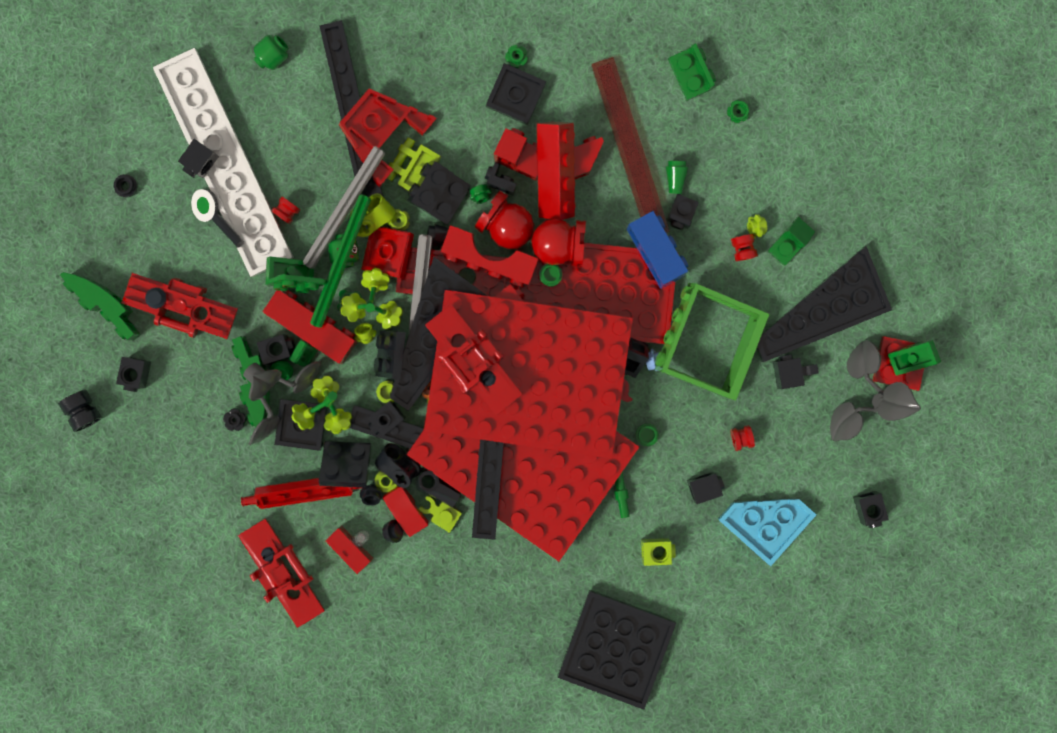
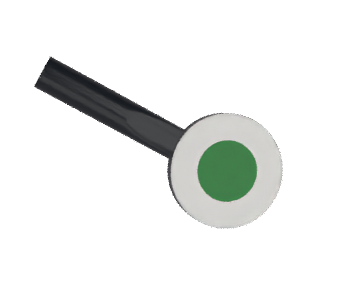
M208 189L197 190L193 194L191 201L194 215L203 222L213 220L237 248L241 247L244 244L242 238L218 213L219 206L215 194Z

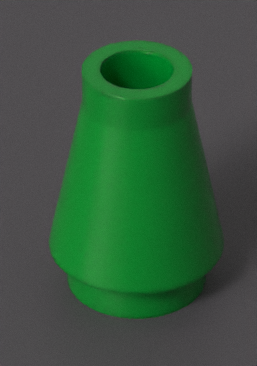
M668 161V166H665L669 193L682 194L688 167H686L687 161Z

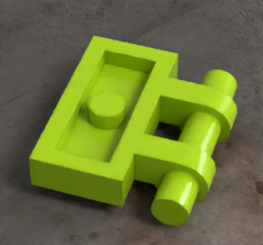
M407 137L404 144L399 146V153L394 161L389 163V166L394 170L387 178L393 181L396 174L400 175L401 179L398 185L409 191L414 183H418L420 180V171L425 163H430V161L438 163L441 159L440 155L423 145H420L416 152L413 151L412 147L415 141ZM408 156L412 160L405 170L401 166Z

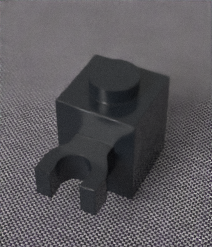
M792 354L779 356V361L773 362L777 389L804 386L803 376L819 373L817 364L802 366L801 359L793 358Z

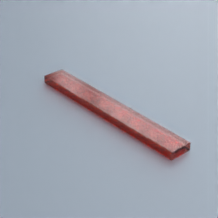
M614 57L591 64L593 74L639 216L641 218L654 211L656 216L659 215L665 224L664 230L667 234L670 232Z

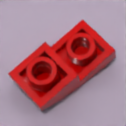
M397 486L383 495V500L409 537L428 526V520L416 507L414 498L405 488Z

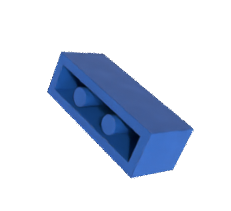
M654 211L630 223L627 231L660 289L683 278L688 272V263L682 255L679 256L675 249L677 245L673 237L666 234L662 218L659 215L656 216Z

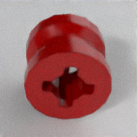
M281 196L279 199L280 203L277 207H273L271 211L288 224H291L293 221L292 217L301 210Z
M750 425L744 426L743 429L733 428L730 430L735 451H740L743 447H755Z

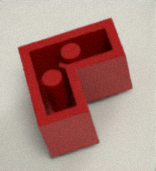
M505 128L495 149L494 160L536 181L538 178L537 143L533 142L532 145L527 143V138L524 137L525 134L516 128L511 130Z

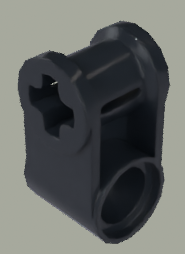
M388 443L375 460L377 469L387 475L401 488L410 486L412 479L421 473L420 464L393 443Z

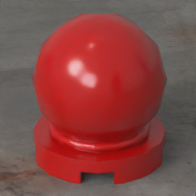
M499 191L491 201L493 204L492 209L488 214L482 213L475 228L481 234L485 230H489L491 239L498 246L506 249H518L530 241L535 225L531 214L525 207L517 203L508 204L507 199L509 196Z
M559 219L544 221L536 228L531 239L535 255L543 263L549 265H561L570 260L571 262L573 261V267L582 268L586 221L576 220V226L574 225L573 227L566 221Z

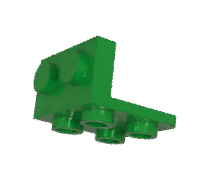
M267 257L265 285L274 286V290L287 291L288 288H294L297 293H310V290H319L320 286L326 285V279L313 278L314 268L307 267L303 264V260Z

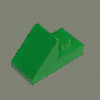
M797 217L768 249V252L783 266H786L797 252L808 244L815 231L800 217Z
M933 340L923 343L917 342L888 354L896 376L941 362Z

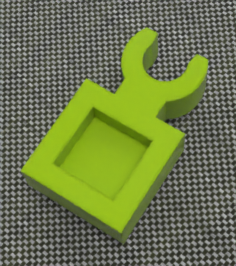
M426 496L425 499L431 503V507L426 509L420 506L419 510L424 514L431 513L434 515L430 521L450 533L462 512L444 503L438 506L433 497Z

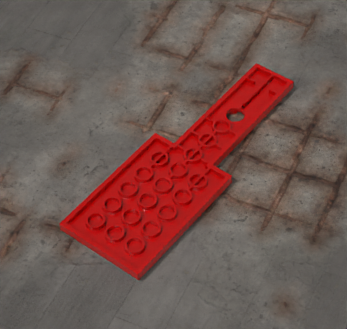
M584 243L582 268L573 267V261L571 262L570 260L558 265L562 270V279L557 285L546 286L541 282L539 272L546 263L538 259L529 285L518 286L525 295L523 298L524 302L633 318L630 337L641 342L665 344L663 342L664 336L671 327L675 282L660 289L637 248ZM411 247L404 279L397 278L396 293L413 294L415 273L410 272H415L417 248ZM431 249L430 266L434 256L458 275L462 269L469 268L466 266V261L458 259L457 263L444 258L445 253L440 252L441 250ZM482 255L493 261L507 259L506 257ZM480 267L479 271L472 269L476 273V281L472 285L487 296L494 297L509 284L513 288L517 286L510 283L511 278L502 275V278L498 279L488 275L489 270Z

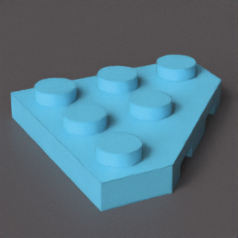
M798 498L732 502L718 520L769 566H772L813 520L816 514Z

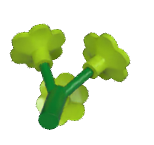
M374 268L372 271H364L361 284L371 291L369 301L366 303L364 299L360 298L358 293L344 296L341 300L343 305L340 310L341 314L346 316L350 322H356L358 319L365 317V309L370 313L375 310L379 312L376 316V321L382 324L384 329L389 330L392 326L400 325L403 309L398 307L396 302L389 301L387 304H381L378 307L374 301L376 292L379 290L384 291L388 288L389 275L382 273L378 268Z
M329 375L323 376L322 379L316 378L312 383L311 395L317 398L320 404L313 408H308L304 403L292 406V420L298 424L301 430L312 429L314 427L315 412L325 406L331 410V413L325 416L324 428L327 431L339 434L342 430H347L351 426V413L344 412L343 409H335L333 405L337 399L339 384L333 381Z

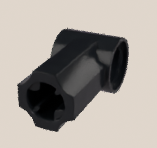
M432 471L423 472L417 477L415 482L416 488L421 493H426L452 508L461 495L459 491L433 474ZM424 476L432 479L433 485L431 488H425L422 485V478Z

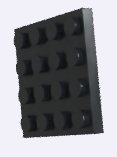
M589 590L557 677L644 710L676 622Z

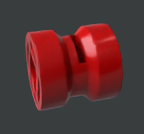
M753 234L731 239V244L736 251L734 254L735 262L758 257L757 249L753 246L755 241Z

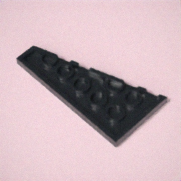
M867 246L859 250L762 333L757 345V351L762 362L892 310Z
M434 256L404 348L401 379H394L389 395L390 399L408 411L432 379L437 340L425 324L442 312L445 290L487 296Z

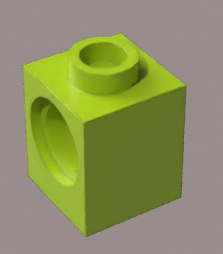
M669 538L641 539L642 563L644 566L672 565V558L676 557L675 544H671ZM658 546L664 547V554L661 557L653 556L654 548Z

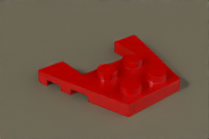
M369 88L341 120L339 126L364 163L373 147L380 148L403 120L423 136L437 118L430 114L426 115L419 112L414 107L398 103L397 100ZM381 160L372 178L380 187L394 169Z

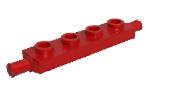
M313 478L310 480L256 487L253 496L241 497V505L244 507L256 504L260 509L352 496L354 489H361L363 487L320 486L319 478Z

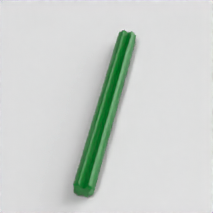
M360 194L327 277L326 285H324L310 324L315 327L321 328L324 324L370 205L371 198Z

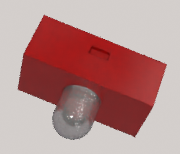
M341 525L325 540L356 574L364 569L373 559L363 548L370 539V535L366 530H360L352 536Z

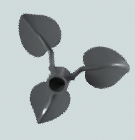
M868 340L862 341L851 352L847 361V371L856 379L864 376L865 380L878 394L872 399L873 407H858L856 409L853 403L845 402L834 410L830 423V433L832 440L835 442L850 440L860 433L864 422L860 414L862 411L878 412L884 420L896 421L909 417L921 410L911 389L906 384L895 382L890 384L885 390H882L869 377V374H874L879 370L881 356L877 347Z
M320 359L305 366L293 382L281 378L282 372L280 370L265 371L258 363L251 364L245 370L243 376L251 383L249 399L251 401L260 399L268 413L267 418L263 419L253 431L248 442L250 446L272 434L280 421L279 416L273 415L264 398L269 389L279 381L289 387H294V393L304 391L317 378L322 364Z

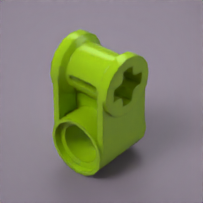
M379 193L370 196L371 202L358 233L359 237L371 235L379 227L392 220L395 215V208Z

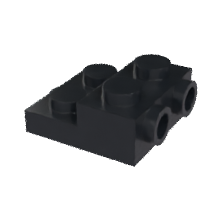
M430 161V163H425L420 171L421 178L418 183H414L409 189L408 195L410 197L407 201L448 225L471 185L436 161Z

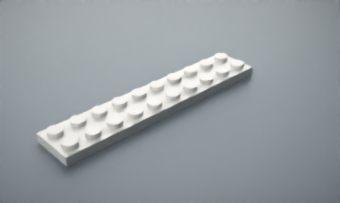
M193 48L154 66L153 69L188 144L190 145L192 140L196 139L219 156L204 178L210 191L215 194L218 200L219 210L223 219L244 241V244L237 249L250 277L266 271V261L269 256L293 259V254L271 211V207L198 51Z

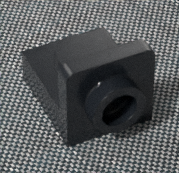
M495 161L493 167H488L485 179L488 180V187L514 196L517 184L513 183L514 179L508 176L501 175L497 177L500 163Z
M677 194L667 221L671 222L670 226L679 230H683L684 227L688 229L691 226V221L699 202Z

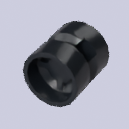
M87 390L78 391L58 403L63 414L70 417L68 422L74 432L86 429L102 419L97 408L91 406L92 399Z

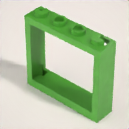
M688 283L681 292L680 298L682 300L679 308H676L672 315L673 323L671 329L664 336L663 342L665 344L662 352L660 351L655 359V370L736 401L769 314L697 283ZM697 294L750 316L722 388L669 367Z

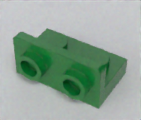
M696 43L691 45L689 49L668 58L686 101L711 91L715 86V75L711 69L708 70L705 64V53L702 48H698Z

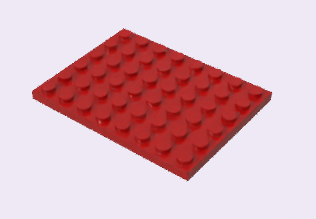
M445 290L442 311L452 304L476 335L482 329L485 331L492 345L504 355L498 364L523 395L498 415H495L474 387L464 394L461 390L462 386L443 362L440 363L437 360L446 352L437 341L424 431L612 459L633 318ZM462 334L455 335L452 340L455 347H460L466 342ZM458 352L451 357L470 382L476 378L473 370Z
M423 430L407 455L475 502L480 439ZM616 431L612 459L504 443L497 519L560 562L632 459L639 446L618 431Z

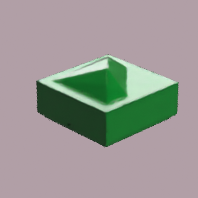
M300 339L289 360L305 367L312 362L318 349Z

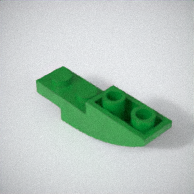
M65 272L60 274L64 280L63 285L80 298L78 300L79 304L87 311L98 312L101 309L100 314L102 317L116 326L115 331L122 339L135 340L141 335L127 318L133 310L128 305L122 304V299L115 293L88 278Z
M240 336L232 339L234 344L232 345V351L234 356L239 358L241 362L240 372L244 380H247L243 376L245 370L253 363H258L267 371L261 356L252 355L246 337ZM248 381L247 384L240 386L241 392H239L242 403L248 407L249 413L247 417L250 425L256 428L263 419L267 418L268 413L260 399L256 401L249 399L251 383ZM270 389L264 396L268 405H270Z

